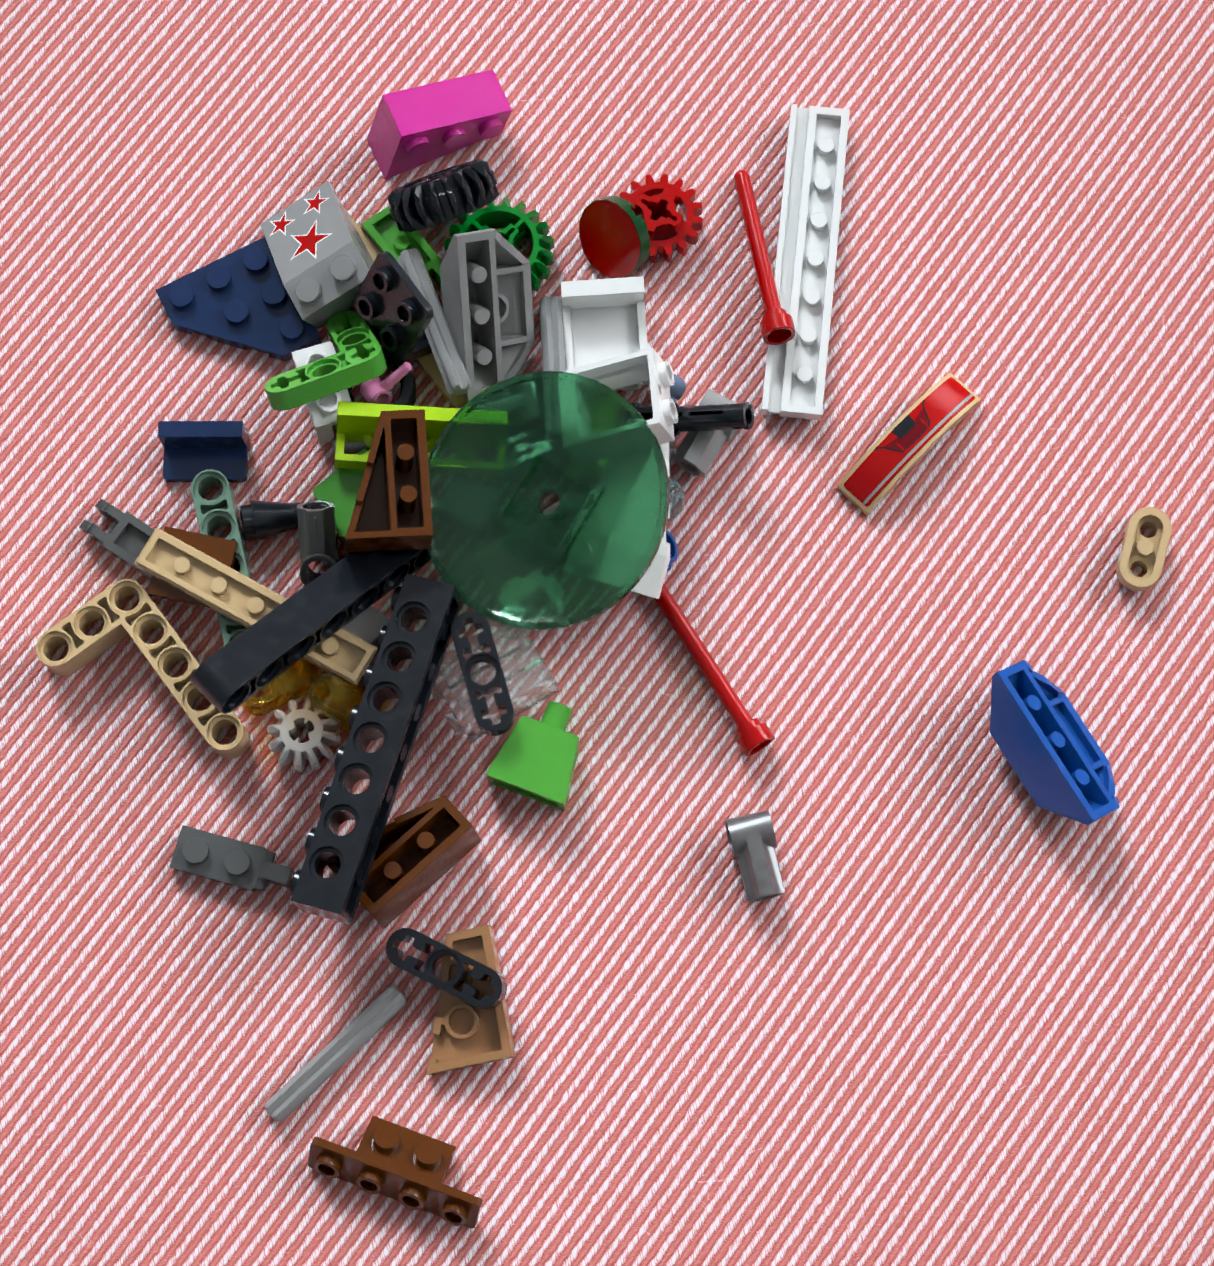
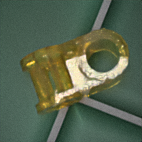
M302 658L261 689L263 692L261 697L256 698L253 695L242 703V707L248 713L255 716L269 714L290 700H295L311 693L320 686L322 679L315 666Z

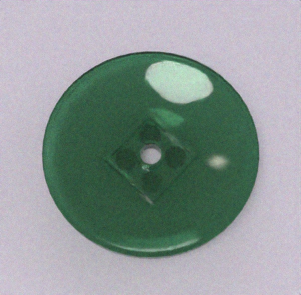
M539 371L516 375L500 381L473 397L455 414L440 434L430 454L428 465L433 539L431 549H427L442 580L445 583L456 586L460 594L459 599L488 619L504 625L529 630H555L586 622L607 611L623 599L641 580L658 552L667 524L670 502L669 479L663 452L655 434L639 411L620 394L596 380L568 372ZM549 492H556L559 497L557 510L552 514L544 515L540 507L542 498Z

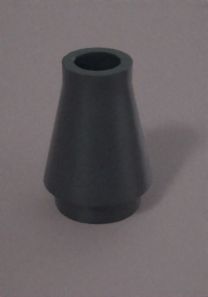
M250 500L248 505H241L240 517L244 539L254 538L255 542L293 528H298L297 505L300 502L282 503Z

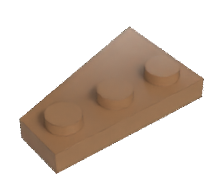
M485 925L446 934V946L501 974L492 926ZM452 956L443 957L440 974L441 981H449L457 973L458 965ZM469 965L468 967V974L471 970H473V966ZM467 974L465 981L458 987V990L461 992L464 983L477 988L480 991L478 997L480 1000L484 995L492 996L495 992V988L490 985L492 979L490 976L486 981H481ZM442 989L440 990L437 1017H434L432 1031L434 1040L431 1059L428 1060L427 1075L516 1057L505 998L498 1006L491 1009H483L473 1006Z

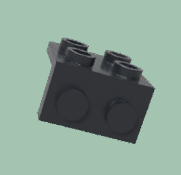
M388 251L378 254L351 303L379 338L383 347L400 366L405 361L410 362L433 353L424 332L433 318V309L392 254Z

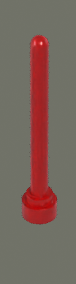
M739 170L734 175V183L765 310L760 322L762 338L766 344L779 345L793 339L796 331L792 316L785 309L781 308L750 176L747 171Z
M663 583L659 599L654 598L655 602L738 727L736 731L739 737L737 743L744 754L748 757L759 752L775 739L774 735L766 723H760L757 718L752 719Z

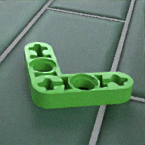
M358 311L338 313L326 322V328L337 352L336 354L279 374L267 381L265 391L271 408L278 411L293 409L372 380L386 371L387 364L382 348Z

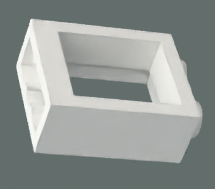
M653 347L558 372L563 445L580 465L675 441L673 424L678 423V413L676 405L670 396V386L674 385V374L670 363L663 361ZM650 380L652 419L593 434L590 396Z

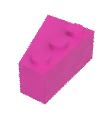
M488 70L382 95L367 141L386 180L484 139L496 137L503 132L512 109L494 71Z

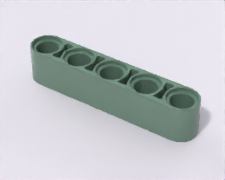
M214 469L199 472L192 481L191 493L200 534L212 536L214 531L220 526L232 527L230 534L224 539L238 542L233 565L240 566L239 573L254 580L236 497L226 476ZM210 488H223L222 494L217 499H204L205 493ZM217 612L224 646L248 629Z

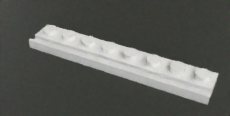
M791 104L774 280L781 308L785 309L792 316L796 334L793 339L786 343L767 345L761 415L772 413L780 414L779 416L811 420H821L850 109L819 106L799 108L797 104Z

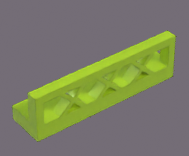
M338 401L335 468H366L370 450L362 455L344 454L345 441L363 442L371 448L381 411L425 409L429 473L505 478L508 411ZM436 447H448L455 455L448 460L436 459L429 452ZM479 449L497 450V463L479 462L472 454Z

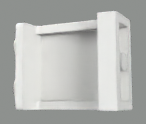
M644 276L561 282L566 370L648 349ZM650 380L619 388V390H637L642 385H650Z

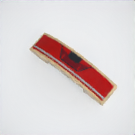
M952 373L947 374L921 396L872 445L837 485V489L868 516L896 487L897 482L950 429L953 430L980 403L981 399Z

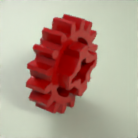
M650 174L646 175V185L641 186L636 181H632V194L621 192L620 198L626 199L634 206L630 209L634 211L636 216L641 214L647 225L650 237V263H655L657 256L662 254L667 263L672 262V252L674 251L685 256L687 254L686 242L696 245L698 242V233L696 231L702 230L703 218L699 217L702 214V203L694 202L696 191L694 189L682 191L683 180L680 178L673 185L669 184L667 174L662 175L660 182H654ZM678 205L683 209L686 221L683 220V215L676 212Z

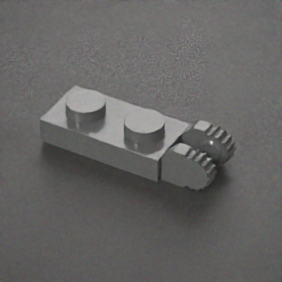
M100 499L95 507L105 518L117 523L110 534H107L95 523L84 520L79 528L100 543L106 551L151 580V575L137 568L134 562L151 537L154 529L129 512L123 513L105 500Z

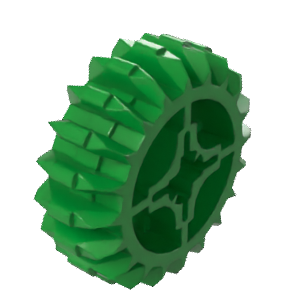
M506 196L502 201V205L495 206V202L492 201L490 204H487L486 208L472 211V215L465 214L458 218L460 225L450 224L449 235L451 238H446L444 241L445 251L448 249L453 234L491 228H504L497 231L517 250L521 248V242L525 238L533 248L529 258L532 290L538 292L541 288L539 279L548 280L550 269L547 266L554 263V253L550 251L554 248V239L551 236H547L549 226L546 222H539L540 217L536 209L526 213V204L523 201L512 208L510 199Z

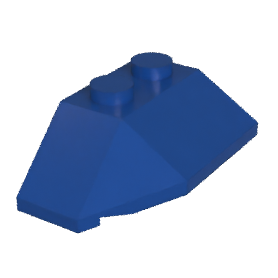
M1025 660L996 672L992 676L990 734L1035 804L1040 808L1086 825L1118 809L1120 806L1118 798L1115 797V783L1111 764L1065 693L1045 676L1033 671L1032 666Z

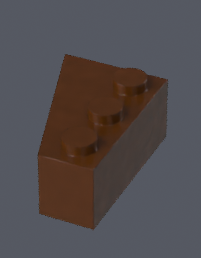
M425 409L381 411L350 525L346 533L344 553L431 549L433 523Z
M445 795L394 818L395 822L385 826L360 899L363 907L383 929L482 841L473 825ZM334 861L327 866L336 875L340 869L341 862Z

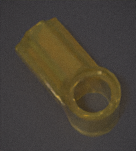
M322 673L318 680L311 683L307 698L310 700L311 709L339 722L340 730L350 734L349 718L351 712L356 705L360 706L365 690L361 687L357 688L334 675ZM389 699L383 703L381 712H386Z

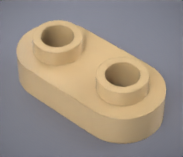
M1141 508L1132 515L1127 523L1117 562L1116 574L1120 583L1129 590L1145 591L1151 588L1162 573L1172 525L1169 517L1158 508ZM1144 526L1151 528L1154 536L1151 538L1143 536L1140 528ZM1131 566H1140L1144 571V576L1137 577L1133 575Z

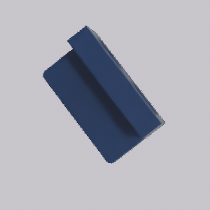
M159 421L158 438L164 447L163 478L166 482H192L199 472L207 469L220 471L226 476L228 482H245L247 480L249 434L243 421Z

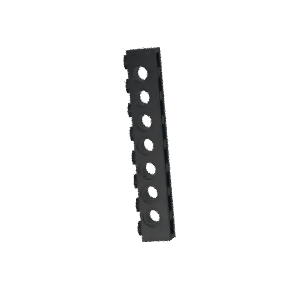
M406 573L402 587L398 586L393 593L391 601L393 612L388 626L384 625L379 633L377 640L379 652L374 666L370 665L364 675L363 689L365 692L360 706L356 705L351 712L349 718V730L351 731L346 745H342L336 754L334 762L336 773L331 787H326L321 796L320 811L322 813L317 827L312 828L307 836L305 843L307 855L303 867L295 872L291 881V901L303 912L352 925L452 635V624L458 617L463 603V599L455 585ZM426 620L425 625L420 630L408 631L414 621ZM403 659H412L411 665L406 670L394 671L398 662ZM391 698L398 699L394 709L388 712H381V707L385 701ZM378 738L384 739V743L378 751L373 753L366 752L371 741ZM370 779L369 786L364 792L352 794V789L359 780ZM355 820V826L349 834L338 836V829L343 822ZM334 861L341 862L340 869L336 875L330 878H323L324 869L329 863Z

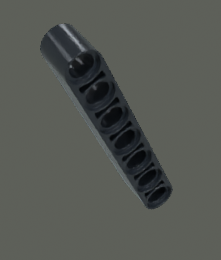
M433 535L431 549L349 553L206 659L192 675L191 684L221 713H230L402 583L406 573L412 575L423 567L438 551L440 540Z

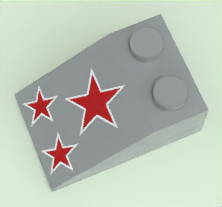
M327 181L260 224L282 283L302 320L317 328L326 325V322L332 316L354 307L351 302L374 262L333 186Z

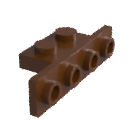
M372 1116L357 1151L319 1137H314L310 1145L308 1166L324 1177L342 1179L357 1185L364 1192L370 1194L379 1193L395 1199L409 1209H421L440 1216L451 1225H464L469 1228H475L483 1202L481 1198L442 1184L454 1158L456 1146L376 1116Z

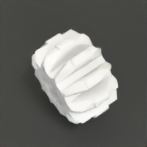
M306 698L303 708L299 709L295 700H290L288 707L291 712L288 715L279 709L274 712L281 725L272 724L267 727V732L277 737L268 746L272 752H281L278 761L283 766L289 764L294 759V769L297 772H302L305 768L306 760H309L313 769L318 770L321 766L317 757L321 754L329 760L335 757L327 745H338L341 743L340 735L332 732L340 726V723L336 717L327 718L330 708L326 704L319 706L315 710L313 699ZM307 727L310 731L308 733L310 740L302 743L299 739V730Z

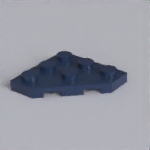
M265 237L156 289L175 329L191 335L193 332L211 337L216 342L243 350L249 348L269 354L271 358L285 362L293 358L291 352L322 343L315 327L302 320L287 293Z

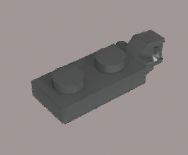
M184 825L182 826L169 866L171 869L252 892H255V890L265 891L267 882L290 888L295 873L290 867L274 863L276 854L264 847Z

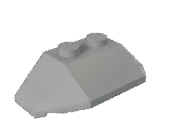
M493 228L453 234L440 266L442 305L444 315L472 384L468 392L464 394V398L469 401L508 391L512 384L510 381L521 368L535 343L530 261Z

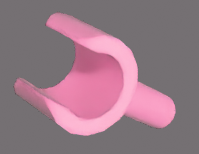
M405 361L383 381L376 377L362 383L360 387L361 395L368 403L389 404L393 397L391 390L412 370L411 364Z

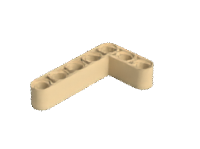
M122 579L115 582L39 637L36 644V654L39 660L54 674L69 676L130 635L202 736L219 756L233 759L241 756L247 750L250 743V735L234 711L223 714L212 703L203 711L193 710L195 699L202 695V693L191 684V678L200 664L145 589L137 581ZM131 595L140 596L139 603L134 609L129 611L121 610V605L127 597ZM95 620L104 621V627L99 634L94 636L86 635V630L91 622ZM154 628L164 629V634L158 642L154 644L145 643V637L150 630ZM69 645L68 653L63 659L59 661L51 660V654L56 647ZM175 662H188L187 671L179 677L169 676V670ZM224 728H237V736L232 743L227 745L218 744V735Z

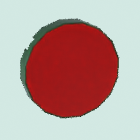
M617 196L602 197L593 201L584 209L579 221V238L584 254L590 264L600 274L609 278H625L636 274L641 270V265L646 263L650 255V237L641 214L636 216L634 211L630 209L634 207L630 202Z

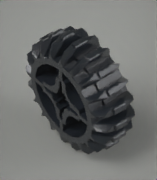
M479 159L465 162L428 174L396 188L388 196L389 211L400 231L412 232L445 223L454 218H459L462 215L482 208L484 205L490 204L499 195L496 186L498 183L487 161Z

